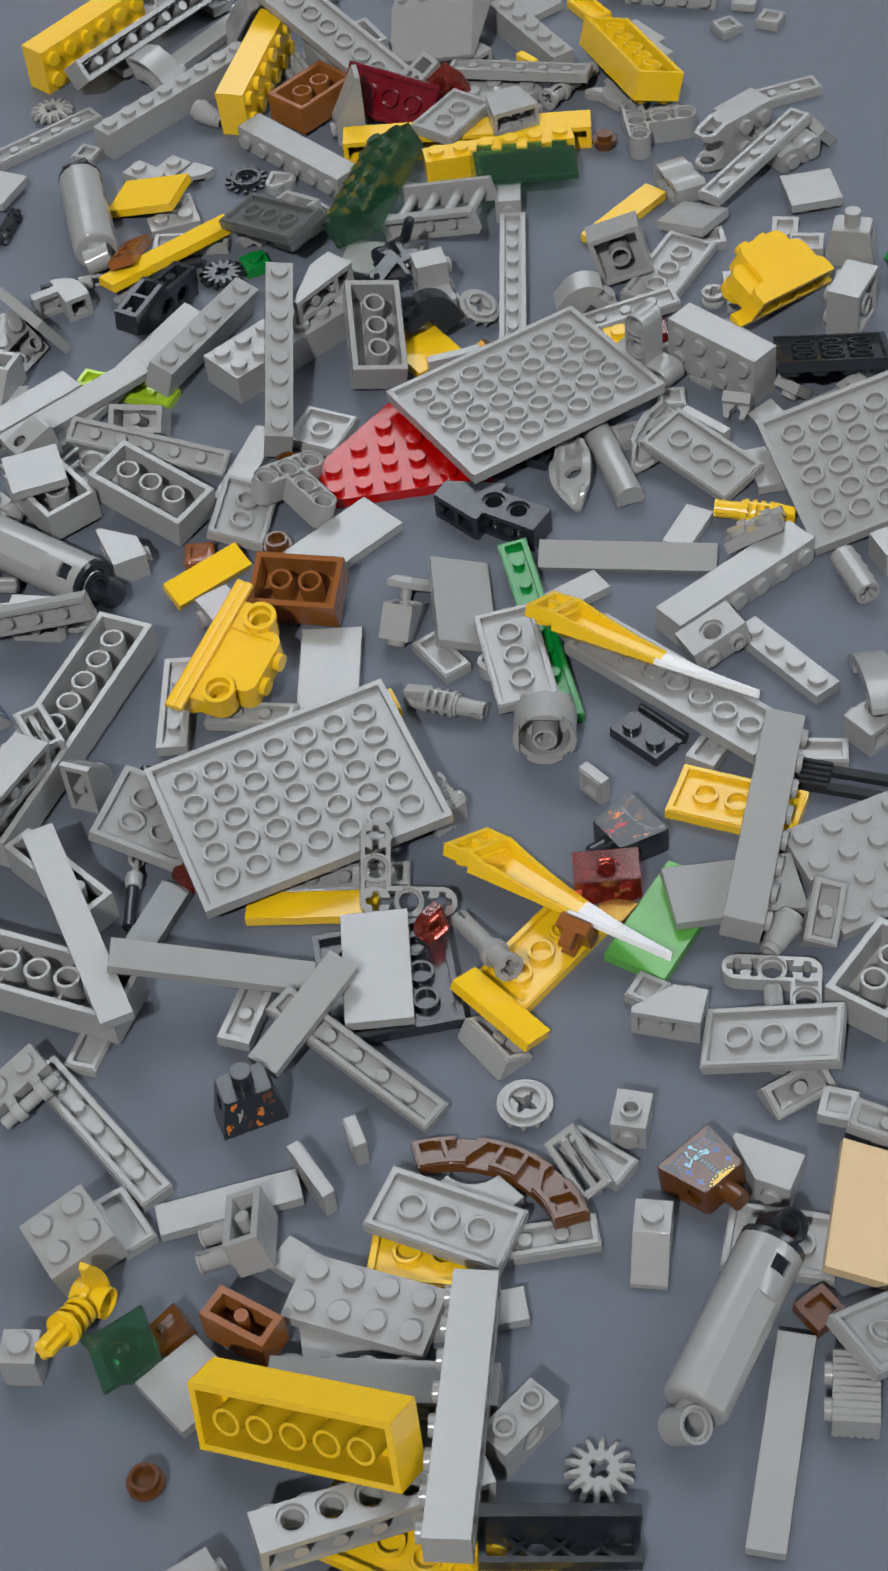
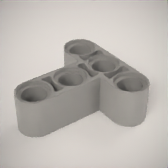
M631 98L621 102V128L629 156L634 160L649 158L651 156V144L685 140L694 137L696 109L692 106L681 105L644 110L643 104L633 102Z
M644 302L625 318V337L618 341L617 344L665 383V388H670L684 376L685 370L677 358L663 352L662 316L659 308L652 302Z
M302 451L261 466L253 472L250 499L254 503L266 506L284 500L314 528L318 529L334 518L337 502L335 495L320 482L324 458L316 451Z

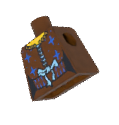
M708 1125L657 1166L661 1189L705 1214H712L724 1203L739 1211L749 1201L750 1193L743 1188L745 1175L741 1159Z

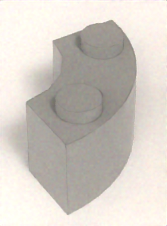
M146 44L125 58L135 78L144 81L153 90L174 79L178 74L187 71L182 63H178L159 45Z

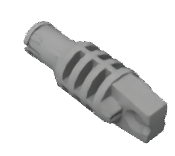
M407 684L403 690L404 705L425 713L431 712L434 715L439 714L449 718L466 716L480 721H484L488 714V701L463 697L460 691L455 690L452 692L451 689L444 690L441 687L436 688L432 685Z

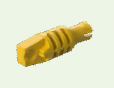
M716 498L713 517L734 520L745 518L749 520L760 515V511L768 507L773 509L781 505L786 514L783 517L785 522L790 520L795 524L796 509L793 506L775 503L774 501H770V504H767V501L762 500L759 503L757 499L750 502V499L745 498V500L742 499V502Z

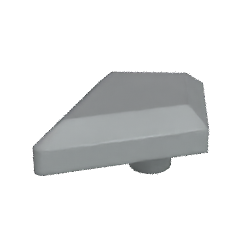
M395 574L387 579L388 586L401 588L400 598L411 600L413 590L431 592L429 579Z

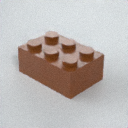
M318 60L268 93L272 119L305 135L310 133L332 117V112L347 73Z
M257 551L250 581L254 588L246 602L252 604L266 602L271 604L277 614V623L340 627L350 577L344 557Z

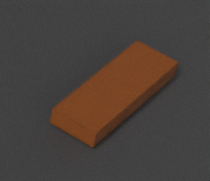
M149 234L125 241L109 260L110 270L114 271L134 264L152 243Z

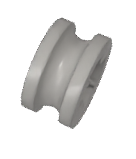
M709 284L702 288L701 303L703 307L713 310L724 306L725 298L720 290L721 285Z

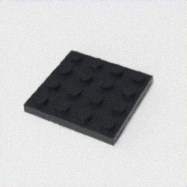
M884 331L773 336V344L776 345L778 374H783L784 377H798L801 375L800 373L812 372L814 376L829 375V371H841V374L844 375L857 374L858 370L882 373L888 369V340Z
M444 912L409 918L415 1024L351 1031L369 1045L462 1027L465 1020L462 999L450 989L452 981L457 978ZM341 931L311 936L316 967L329 950L342 957ZM342 994L327 1014L345 1026L344 997Z

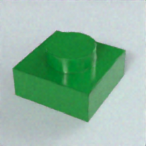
M263 249L252 251L239 257L240 265L244 267L243 271L246 272L248 279L265 274L266 262H270Z

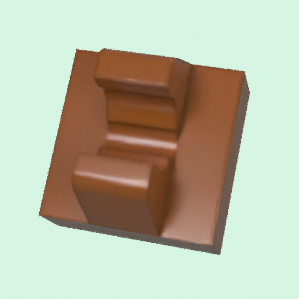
M561 912L555 923L561 934L558 946L562 947V953L571 957L576 956L582 945L592 949L598 938L591 924Z

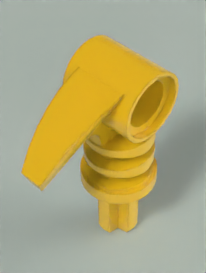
M80 1262L78 1269L81 1276L74 1281L69 1291L68 1300L47 1319V1332L35 1343L34 1350L42 1360L54 1357L63 1346L71 1347L76 1345L81 1339L82 1334L96 1318L106 1320L113 1312L118 1292L116 1288L110 1286L108 1277L101 1269Z

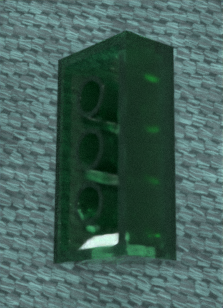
M567 139L551 140L552 144L542 145L540 140L527 141V146L518 147L516 142L501 143V148H491V144L476 145V150H470L471 177L491 175L494 185L579 179L574 145L567 143Z

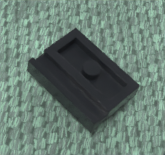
M643 703L638 705L637 710L634 712L631 710L610 727V736L655 767H658L678 750L679 745L682 743L685 745L688 742V733Z

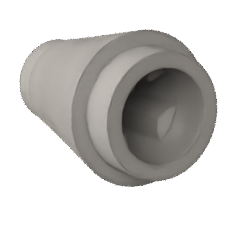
M196 100L190 111L194 121L222 129L218 109L207 100Z
M780 907L778 911L773 913L770 931L765 933L760 951L764 955L779 956L803 931V917L789 907Z

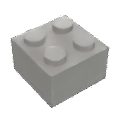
M635 210L585 227L587 245L596 270L600 274L602 286H609L654 271L651 253Z
M847 259L843 267L837 269L834 281L831 285L828 284L824 292V301H827L823 315V323H826V334L858 333L864 331L876 312L879 266Z
M81 1183L19 1226L48 1275L67 1298L74 1281L81 1276L78 1269L80 1262L90 1264L105 1272L129 1255L99 1207Z

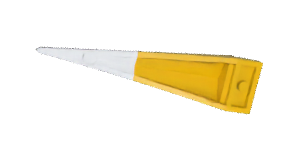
M553 591L526 604L524 616L535 619L537 624L551 626V631L562 638L759 699V689L711 672L654 645L616 623L580 598Z
M486 827L444 843L443 856L454 860L460 866L467 867V873L558 913L563 912L589 923L597 930L671 961L672 952L632 930L590 903L548 871L511 837Z

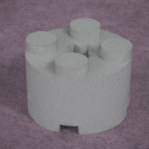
M551 691L526 692L522 694L520 701L514 709L513 745L518 753L521 751L527 756V760L537 764H553L563 760L564 755L569 751L570 754L573 752L577 743V711L571 702L570 696L564 692L556 693Z

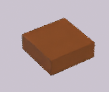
M215 543L186 544L185 569L188 570L215 554Z

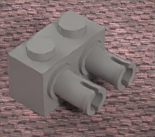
M260 1185L227 1195L224 1219L198 1226L200 1243L206 1249L197 1251L195 1256L198 1270L202 1275L231 1265L236 1269L240 1277L243 1278L275 1267L278 1214ZM222 1243L221 1245H218V1246L209 1248V1247H211V1246H213V1245Z

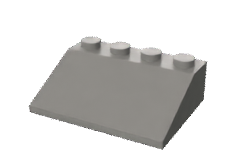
M395 0L391 10L390 51L408 65L423 50L437 61L473 58L491 0Z

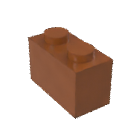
M221 1284L199 1313L206 1337L264 1367H268L269 1356H278L290 1340L282 1315Z

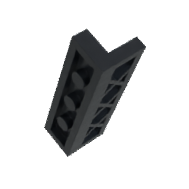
M480 1503L476 1539L478 1571L643 1570L644 1559L640 1537L643 1520L641 1503ZM486 1544H502L510 1551L505 1556H487ZM532 1544H543L551 1551L546 1556H535L527 1549ZM573 1544H584L592 1551L587 1556H576L568 1548ZM614 1544H631L633 1555L617 1556L609 1548Z

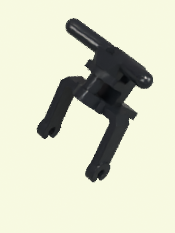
M407 216L404 219L401 235L386 242L385 245L371 250V257L375 268L369 272L365 280H384V278L386 280H399L400 293L413 280L412 275L408 271L411 269L410 253L418 252L419 250L418 248L404 249V246L411 239L415 220L412 216Z

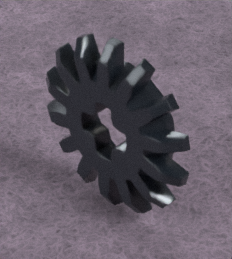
M247 166V168H237V171L230 172L232 177L226 176L225 178L228 181L225 182V186H227L229 191H234L235 194H240L243 191L245 195L248 194L249 190L252 193H256V189L262 190L269 174H266V170L259 171L260 167L252 168ZM251 179V182H245V183H243V180L248 181V180Z
M227 259L225 263H222V260H218L219 264L211 262L209 266L203 267V272L199 274L201 284L206 282L205 287L213 286V290L218 288L224 289L236 277L243 280L241 276H246V272L243 271L244 267L240 265V262H232L231 259ZM220 272H223V273L227 272V275H224V276H223L222 274L218 275V273H220Z

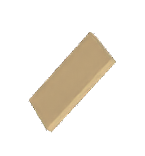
M843 1138L839 1146L821 1272L886 1291L888 1290V1150Z

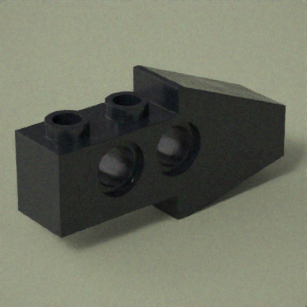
M173 261L153 279L143 276L114 311L117 330L137 336L151 334L184 302L188 304L199 295L196 267Z
M446 480L434 493L436 516L478 541L484 534L506 542L526 538L529 549L535 552L539 547V539H546L553 531L551 509L508 494L506 483L479 482L474 484L469 481Z

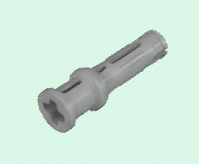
M594 61L587 62L593 64V73L590 79L598 75L599 67ZM553 82L550 88H544L540 91L539 100L546 109L552 110L556 108L561 100L569 99L572 91L584 83Z
M460 911V914L465 919L456 912L451 918V926L480 953L481 962L487 967H492L496 977L501 981L508 982L515 979L522 971V958L517 953L510 952L505 941L500 938H493L467 911Z

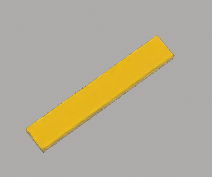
M221 214L146 252L134 264L99 276L100 285L113 293H117L137 283L143 276L148 277L166 268L173 261H179L234 233V231L221 228L219 220L225 215Z

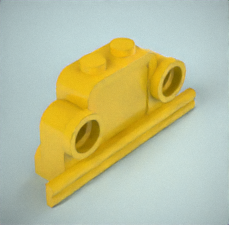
M778 230L767 234L763 232L751 242H742L734 250L736 256L729 265L731 273L720 287L721 293L726 300L733 304H738L742 308L729 316L730 321L742 328L831 283L832 279L829 275L835 268L826 258L816 255L804 241L796 238L789 239L786 234Z
M240 579L236 580L164 703L165 707L181 712L182 710L190 713L202 712L217 718H226L236 712L238 705L245 708H254L262 702L264 696L270 694L273 680L277 673L284 669L287 657L283 654L278 637L279 628L275 608L266 602H256L253 604L246 602L254 588L253 584Z

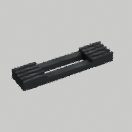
M806 757L803 758L800 774L796 773L795 778L799 780V790L860 801L884 791L831 783L830 779L836 778L888 787V774L835 766L830 761Z

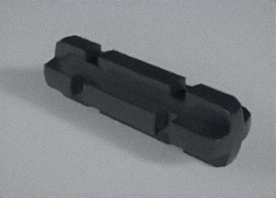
M11 208L0 226V245L6 246L23 218L20 209Z

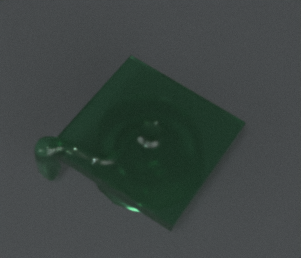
M141 1305L94 1334H83L80 1339V1343L89 1351L105 1395L122 1385H134L137 1380L163 1360L159 1344L154 1337L144 1308Z

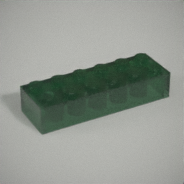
M409 122L401 126L394 125L387 132L380 135L375 133L367 139V144L359 153L356 164L351 167L348 178L343 181V187L334 197V203L326 211V217L321 226L338 249L379 233L421 155L422 148L425 147Z

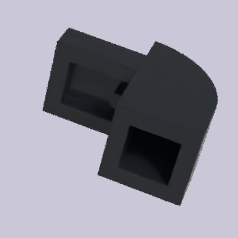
M424 288L415 292L413 296L418 303L415 306L408 307L402 313L404 330L410 336L430 319L445 334L465 317L449 295L437 288Z

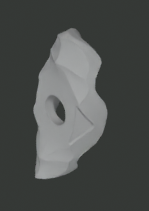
M660 400L652 408L645 411L632 432L629 464L634 474L643 472L659 462L658 459L640 448L639 441L674 411L664 400Z
M578 438L574 441H564L556 445L553 460L549 464V477L554 490L572 511L580 513L590 487L592 475L591 453L583 438ZM581 470L580 474L575 478H568L571 472Z

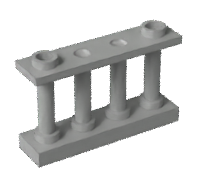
M491 175L400 185L398 190L404 205L398 214L382 215L379 223L387 242L401 235L404 219L407 216H412L415 220L410 240L478 234L482 229V225L476 210L483 201L497 200L498 194ZM468 203L467 206L457 207L458 204ZM436 206H445L444 209L434 210ZM422 208L421 211L411 212L413 209Z

